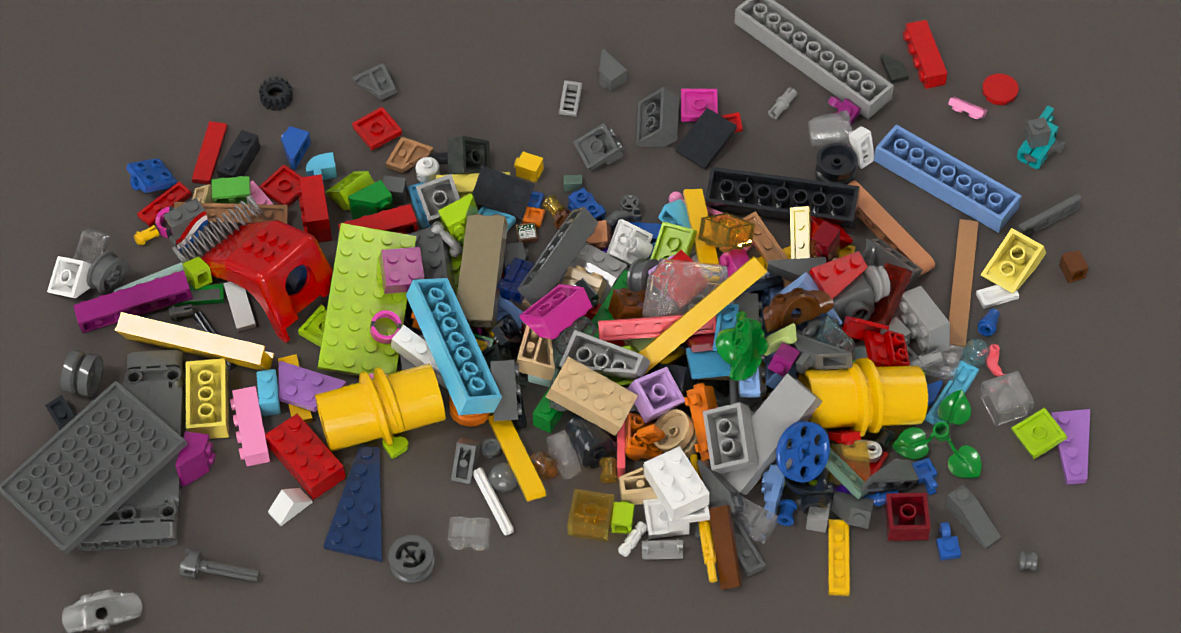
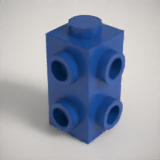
M584 188L574 191L568 196V209L570 211L585 207L597 221H602L605 218L606 211L604 207L598 205L594 196Z

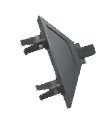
M809 325L800 334L796 333L797 341L789 345L800 351L796 359V372L803 374L809 368L824 370L853 367L852 352L846 351L851 346L848 339L843 342V337L840 338L835 346L812 339L816 335V330L814 327L809 330Z

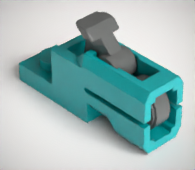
M1047 106L1039 117H1045L1051 130L1048 145L1030 148L1027 140H1025L1018 149L1016 158L1026 165L1030 162L1028 166L1039 169L1051 152L1057 151V153H1061L1065 148L1066 140L1059 142L1056 139L1059 127L1052 124L1055 118L1053 116L1054 108Z

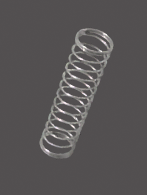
M251 195L246 197L251 209L243 201H240L244 212L237 205H234V208L239 218L231 209H228V212L233 222L228 218L226 214L222 213V217L227 226L218 217H216V221L222 232L211 221L210 225L215 235L210 231V229L207 226H204V230L209 239L200 230L197 231L204 245L194 234H191V236L197 248L191 243L189 239L185 238V241L189 249L191 250L192 254L181 242H179V245L185 257L175 246L172 247L173 251L176 253L182 263L189 261V258L185 253L184 249L191 255L193 259L196 258L189 243L201 256H203V253L199 248L196 240L207 252H209V249L205 241L203 240L202 236L210 243L212 247L215 248V244L212 241L207 230L219 243H221V240L217 235L214 227L220 232V234L225 239H227V236L223 228L221 227L219 221L228 230V232L231 235H233V231L230 228L225 217L238 231L240 229L237 223L235 222L232 214L245 227L246 225L242 217L240 216L237 208L249 222H252L243 204L248 208V210L254 215L255 218H258V216L254 209L260 216L263 215V212L261 211L257 203L254 201V199L251 197Z

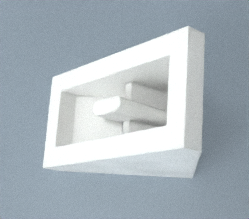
M300 488L283 489L268 513L282 526L309 506L312 500Z

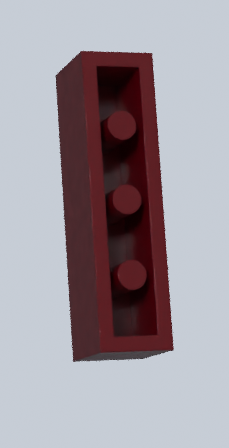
M823 220L812 237L811 258L826 257L827 263L832 261L833 258H839L840 229Z

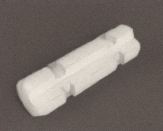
M640 521L636 524L635 529L624 540L625 543H622L618 548L619 554L624 557L629 555L631 549L642 538L641 535H644L647 531L645 523Z

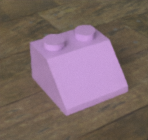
M667 367L634 380L627 388V390L638 395L634 404L645 423L660 418L662 414L675 409L685 402Z

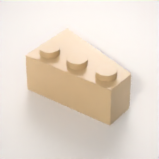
M526 325L516 364H519V372L552 381L555 371L551 339L539 337L528 325Z
M642 467L619 477L621 501L639 505L643 504V500L658 498L645 478Z

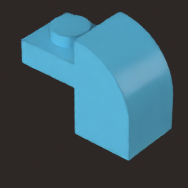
M333 152L313 157L306 166L307 176L322 174L323 180L337 178Z

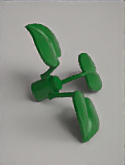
M963 390L951 393L940 403L938 417L940 420L948 422L936 423L933 427V433L930 434L928 439H926V434L923 430L911 427L904 430L892 444L893 449L902 457L918 460L928 454L929 448L926 443H929L935 437L938 441H947L955 453L948 459V468L954 476L959 478H977L981 473L982 464L978 452L968 445L962 446L957 451L949 438V426L951 423L962 425L971 416V406Z

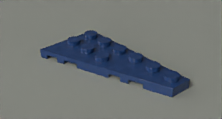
M360 444L324 542V549L382 562L380 448Z

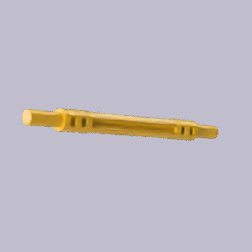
M693 454L690 456L691 465L702 480L697 464L698 455ZM710 520L698 521L704 564L707 565L709 582H716L715 563L717 561Z

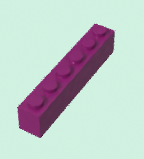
M183 270L168 276L155 278L149 282L136 284L130 288L120 289L114 293L101 295L95 299L82 301L79 304L73 305L78 325L82 333H86L118 323L121 312L140 316L193 299Z

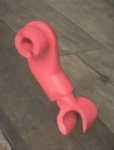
M991 344L987 350L986 365L993 375L997 376V384H1001L1002 380L1007 384L1009 376L1001 372L1002 369L998 365L1000 347L997 344Z

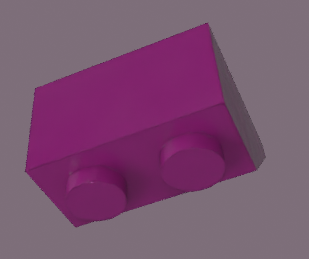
M185 431L183 439L187 442V445L179 452L175 465L182 486H186L210 472L211 464H215L216 453L213 452V443L210 441L209 434Z

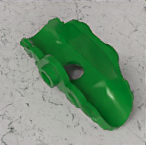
M742 310L736 314V327L721 330L715 340L719 355L726 363L732 365L729 377L733 381L747 380L752 377L761 364V355L765 354L768 350V341L763 338L762 324L757 320L747 318V313Z

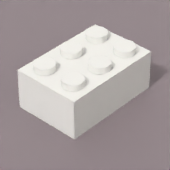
M680 446L644 462V476L673 522L709 505V491Z

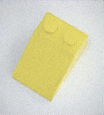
M1011 228L981 276L1014 294L1038 267L1046 254L1045 248L1038 242Z

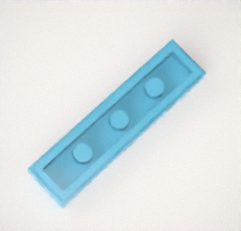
M961 361L929 411L925 421L933 425L938 422H948L942 421L938 417L940 403L957 390H963L965 394L977 376L979 369Z

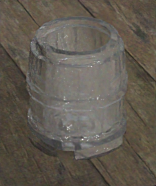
M848 110L840 111V113L824 114L811 118L808 121L812 149L819 151L823 146L830 143H842L849 147L851 146L849 134L853 131L849 122Z

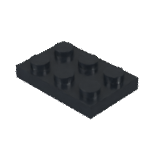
M482 165L472 195L477 204L523 219L535 184Z

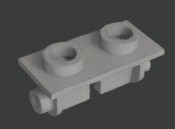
M679 539L642 541V560L683 559V541Z

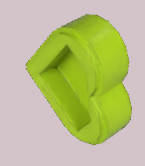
M394 436L393 445L388 446L384 439L382 440L383 448L392 460L408 449V441L405 437L396 438Z

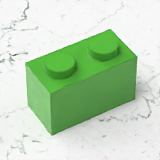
M249 176L212 179L213 203L241 204L240 201H243L245 204H248L246 197L249 195L252 197Z

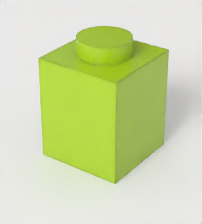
M200 257L182 264L188 282L195 289L212 283L210 267Z
M627 501L614 502L611 533L630 534L634 519L633 503Z

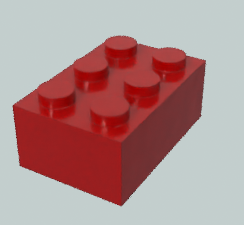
M322 174L300 177V185H297L304 232L313 235L318 243L332 241Z

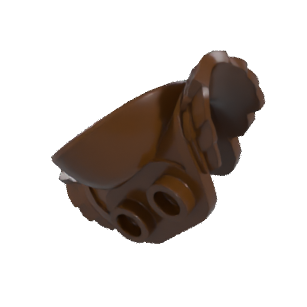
M794 288L791 292L777 294L771 300L770 305L766 306L763 310L765 330L767 333L783 329L793 323L797 327L799 323L810 321L832 310L834 306L833 300L826 292L821 290L808 291L802 288ZM795 308H800L801 313L792 314V311Z

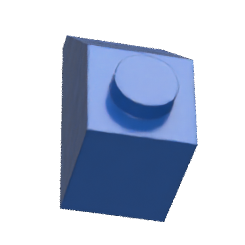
M289 126L287 131L282 134L281 142L292 170H296L311 145L309 132Z

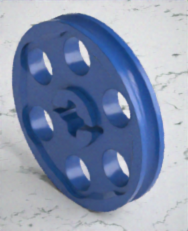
M797 421L786 428L778 441L776 449L777 464L785 477L797 482H808L816 478L823 471L830 453L829 439L825 430L820 425L809 421ZM805 426L806 433L802 437L800 432L801 429ZM819 434L820 440L818 444H815L814 439ZM791 438L792 445L787 449L786 443ZM817 454H819V462L815 464L814 458ZM791 458L792 465L787 469L786 463ZM803 466H805L806 472L803 476H801L800 470Z

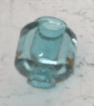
M971 339L962 350V359L965 363L974 367L982 366L989 356L990 349L983 340Z

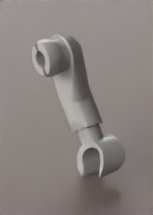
M436 221L432 225L431 231L440 234L441 238L451 247L449 253L455 258L463 252L462 246L448 231L444 230L445 227L441 222Z

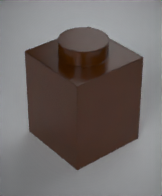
M1079 250L1069 251L1061 256L1059 267L1068 283L1086 278L1089 267Z

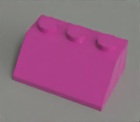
M559 284L520 314L519 317L539 337L554 339L565 328L572 326L575 320L584 316L592 308V305L584 287Z

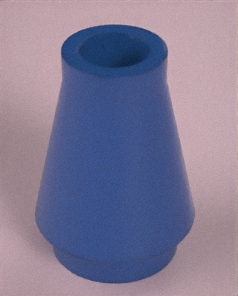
M990 309L978 322L980 334L991 336L996 332L1000 316L998 310Z

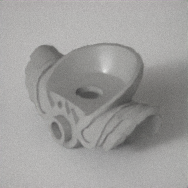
M114 590L98 591L94 594L83 595L80 597L81 600L64 608L62 622L68 633L93 629L106 631L110 629L111 625L140 617L142 602L135 593H117ZM99 608L107 609L108 615L105 619L101 620L96 617V611Z

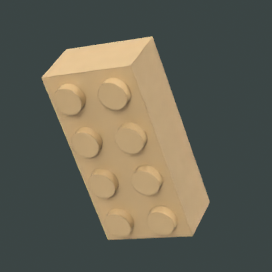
M568 357L546 397L616 436L638 395Z

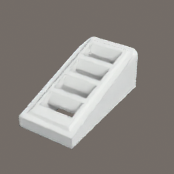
M861 126L849 134V140L852 149L857 154L859 168L863 169L874 161L875 154L871 131Z

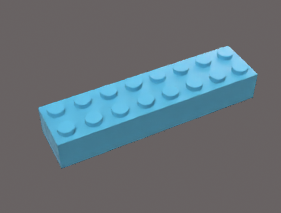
M448 278L413 280L406 297L458 414L494 413L502 396Z

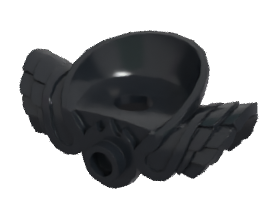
M815 456L814 463L817 464L819 460ZM803 466L800 470L801 476H803L806 472L805 466ZM826 467L813 479L818 482L812 487L808 486L810 481L797 482L784 477L788 488L799 495L797 496V503L799 508H802L803 514H806L810 506L823 509L828 508V504L831 501L830 498L835 493V487L832 481L829 482L830 475Z

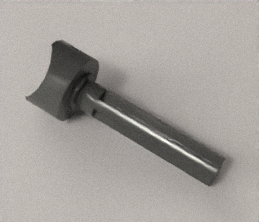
M186 549L185 559L180 563L179 575L196 578L199 571L257 582L260 572L258 570L202 560L201 551Z

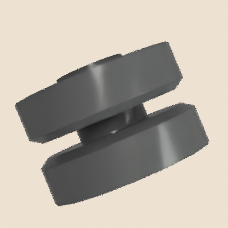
M78 350L70 351L61 372L62 390L73 394L78 392L80 395L87 397L94 396L98 391L103 376L104 363L102 357L91 353L86 356V353Z

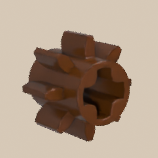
M557 210L553 216L555 219L554 226L558 230L571 213L570 210Z

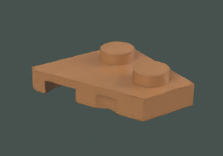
M401 137L386 162V168L404 173L415 166L421 158L429 157L430 153L434 152V148Z

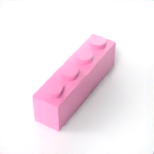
M256 386L233 390V399H230L232 411L236 410L233 420L235 427L239 426L236 436L238 443H242L243 447L239 448L241 460L245 459L247 467L270 462Z

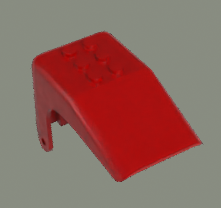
M279 220L245 224V227L241 225L239 231L237 229L233 231V235H228L227 239L224 238L221 243L215 245V248L213 247L209 252L205 253L201 259L210 267L212 276L230 281L251 293L264 309L277 336L284 343L290 341V337L286 328L298 319L297 314L319 296L325 297L330 293L333 271L317 239L313 235ZM304 265L307 269V279L304 286L297 293L288 295L285 284L289 273L297 266Z

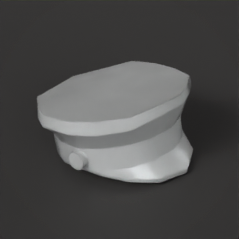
M868 266L863 275L873 289L874 302H878L881 298L889 295L890 280L883 266Z

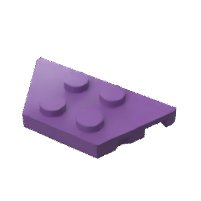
M282 361L278 363L279 400L290 405L316 412L318 409L315 394L348 386L346 381Z

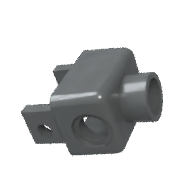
M863 274L833 298V308L841 319L842 324H844L845 316L868 321L875 310L873 289Z

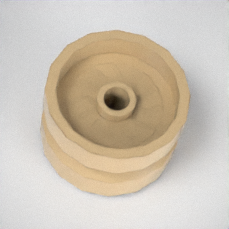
M677 409L669 410L662 414L655 425L665 432V438L654 442V444L663 452H668L680 446L686 457L690 458L691 455L696 453L695 444H698L693 419Z

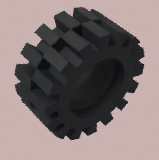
M274 77L275 80L268 78L269 81L264 80L259 88L262 105L266 109L271 107V111H274L275 108H277V111H280V107L285 109L286 105L289 106L290 101L292 102L293 100L290 83L287 80L284 81L282 77H280V80H278V77ZM272 92H282L279 96H270Z

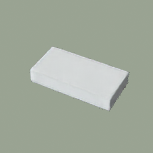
M999 285L976 291V296L983 309L1019 299L1017 290L1013 294Z

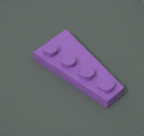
M1090 409L1051 412L1053 419L1067 435V439L1057 445L1066 485L1086 483Z

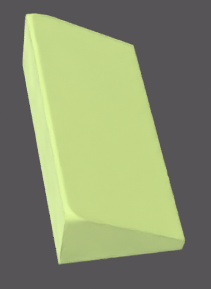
M793 323L765 337L768 341V350L763 355L768 356L776 352L782 342L787 345L796 342L795 324Z

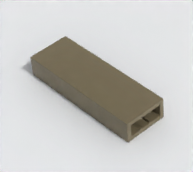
M482 214L467 215L457 300L470 327L494 328L496 326L508 229L505 216L500 214H493L492 216H484Z

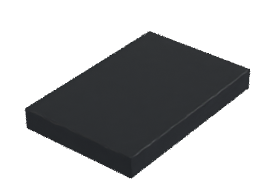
M706 108L675 151L706 170L735 132L737 125Z

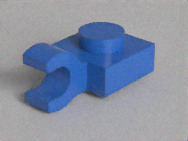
M927 458L911 463L919 479L917 481L918 484L924 482L929 495L937 493L935 488L938 485L934 478H937V472L930 459Z
M949 522L940 523L941 528H939L941 538L936 540L940 560L960 558L961 551L957 536L951 537Z

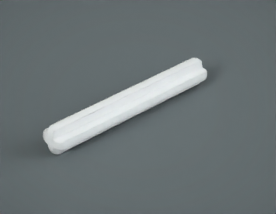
M482 468L475 469L473 476L505 536L512 534L514 528Z

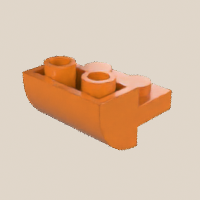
M628 413L625 419V454L628 458L638 462L640 458L651 460L662 454V450L654 443L647 444L637 436L638 429L652 424L655 425L656 422L650 421L645 423L641 415Z

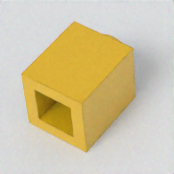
M523 151L520 158L517 157L514 163L516 176L537 183L544 169L543 158Z

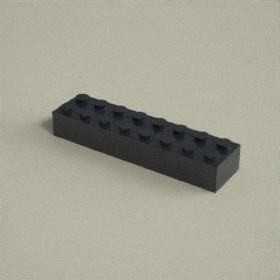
M711 167L705 204L707 207L719 211L748 215L756 211L758 216L790 220V208L809 206L810 216L838 224L844 228L854 229L860 198V187Z

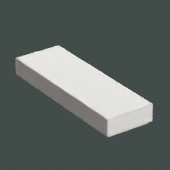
M232 282L223 283L237 332L255 328L256 324L246 290Z

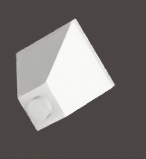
M58 256L47 292L77 298L90 289L86 278L92 264Z

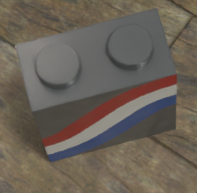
M197 198L163 215L173 233L169 237L170 242L181 253L183 251L179 242L189 249L185 238L189 239L194 246L196 245L191 234H194L202 242L197 232L198 230L209 238L204 230V226L210 229L206 210Z

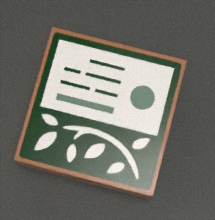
M535 223L516 225L519 242L523 244L538 242Z

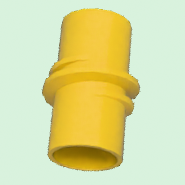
M859 358L854 363L852 362V368L807 370L803 374L799 373L797 377L798 381L823 401L807 420L820 425L822 428L850 427L851 430L860 431L861 436H864L867 428L871 433H878L882 426L922 424L926 417L928 389L925 375L919 366L875 367L870 359Z
M430 363L388 375L378 367L374 369L373 379L370 378L368 373L363 371L359 374V383L315 394L323 432L331 452L383 438L386 444L391 446L393 445L394 434L446 419L441 392Z

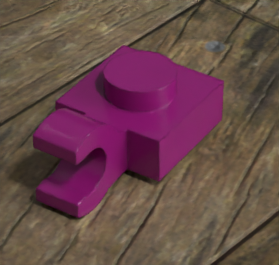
M831 96L828 101L830 105L839 109L836 114L849 124L854 123L862 109L849 99L842 101L836 96L835 98Z

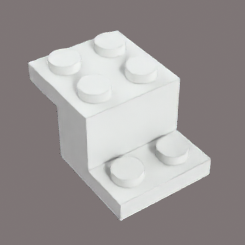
M658 498L643 500L649 539L689 534L690 522L710 520L708 506L673 522Z

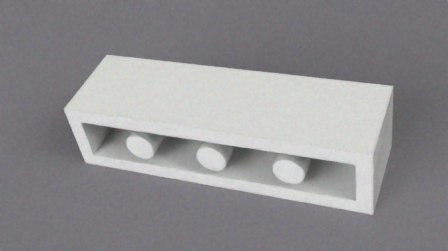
M403 325L392 338L391 348L416 367L430 363L437 382L447 389L427 342Z

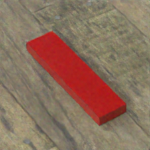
M209 121L192 176L193 183L211 185L227 132V123Z

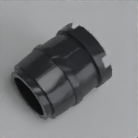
M579 415L572 418L565 427V436L585 468L590 466L591 469L604 465L611 459V453H616L617 451L616 443L606 430Z

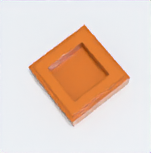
M527 206L523 224L535 223V227L541 228L545 210Z
M652 424L638 429L637 436L647 444H651L664 439L665 432Z

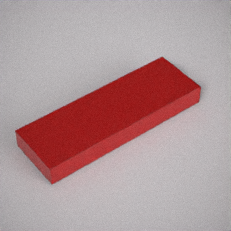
M179 181L139 211L137 216L148 227H151L156 223V216L162 209L174 207V202H184L192 196V192Z

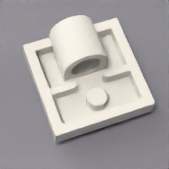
M620 219L606 254L631 266L636 259H647L653 249V245L650 243L653 234Z

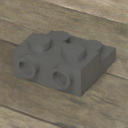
M602 123L573 142L590 172L605 162L607 165H610L624 156L621 152L624 150L619 140L615 141L614 139L616 137L612 127L608 128L605 123Z

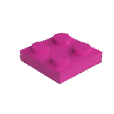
M681 89V122H697L706 108L718 114L717 89Z

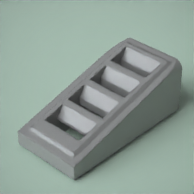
M564 80L559 115L577 117L582 83ZM567 90L577 91V93H570ZM566 96L576 97V99L566 98ZM565 102H572L575 105L565 104ZM564 107L574 109V111H567L563 109Z

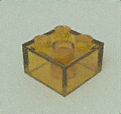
M728 213L701 217L698 239L704 241L708 246L720 248L719 250L722 252H731L733 249L742 250L743 247L752 246L755 224Z
M574 489L567 523L568 536L608 542L615 495Z

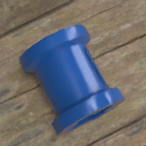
M789 499L781 500L779 503L781 508L779 515L776 516V521L781 525L791 526L794 523L793 514L797 509V504Z

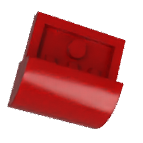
M867 330L863 334L867 357L874 363L875 367L910 366L904 334L887 330L884 334Z

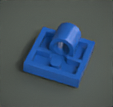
M160 158L127 164L126 169L131 175L130 183L134 190H142L144 193L169 189L177 183Z

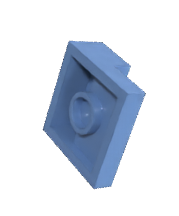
M777 464L770 465L769 471L764 472L761 493H764V501L766 502L764 512H767L766 520L772 522L775 520L785 485V476Z

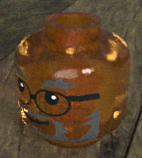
M544 451L532 454L530 460L540 480L545 481L557 474V460Z

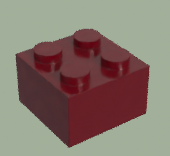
M886 493L884 509L887 540H928L931 526L927 493Z

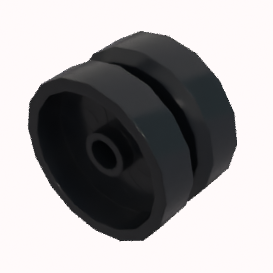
M830 143L823 146L819 150L816 160L815 175L817 181L847 185L855 180L858 162L857 154L851 147L842 143Z

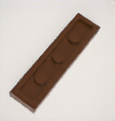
M730 505L710 508L709 514L721 590L742 587Z

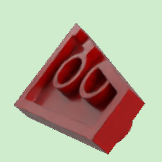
M857 251L813 267L809 273L818 289L826 292L833 300L850 283L857 279L868 266L860 252Z

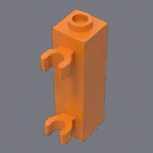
M705 383L693 385L694 389L686 391L688 397L684 399L686 406H690L698 441V444H695L696 453H700L702 460L710 461L703 411L715 409L718 406L713 386H705Z

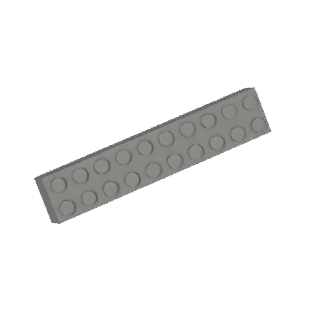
M746 0L735 9L734 23L842 101L849 99L861 107L860 114L867 119L872 117L892 99L893 84L776 1Z

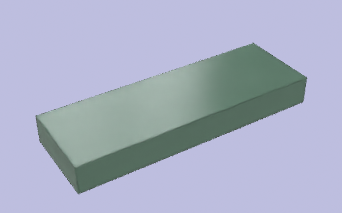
M830 447L829 458L825 467L857 499L868 494L870 491L860 490V487L865 482Z

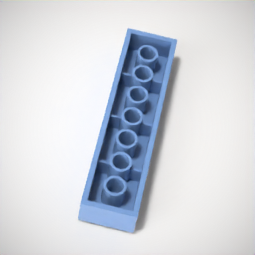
M897 124L875 149L874 161L998 233L1019 209L1022 195Z

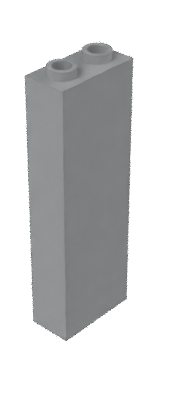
M787 373L751 418L758 465L723 473L722 475L739 493L747 495L764 475V472L776 460L778 441L786 428L797 421H807L823 401L794 376ZM791 438L787 441L786 446L792 440Z

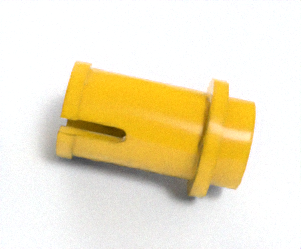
M153 225L141 232L137 231L134 239L138 245H145L146 241L158 237L159 232Z

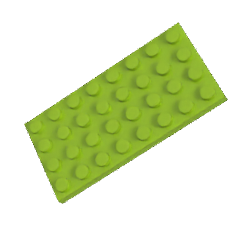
M341 223L317 369L359 376L360 372L363 371L368 373V375L374 373V369L378 367L385 374L396 372L399 353L391 348V343L383 344L374 340L370 334V324L376 313L388 310L399 316L403 326L407 292L384 294L379 257L381 250L415 247L417 236ZM381 318L375 322V328L381 335L390 336L397 330L396 324L389 318Z

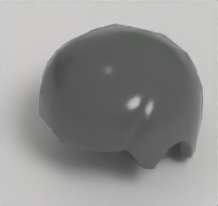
M509 463L496 464L488 476L492 488L502 493L512 491L518 484Z

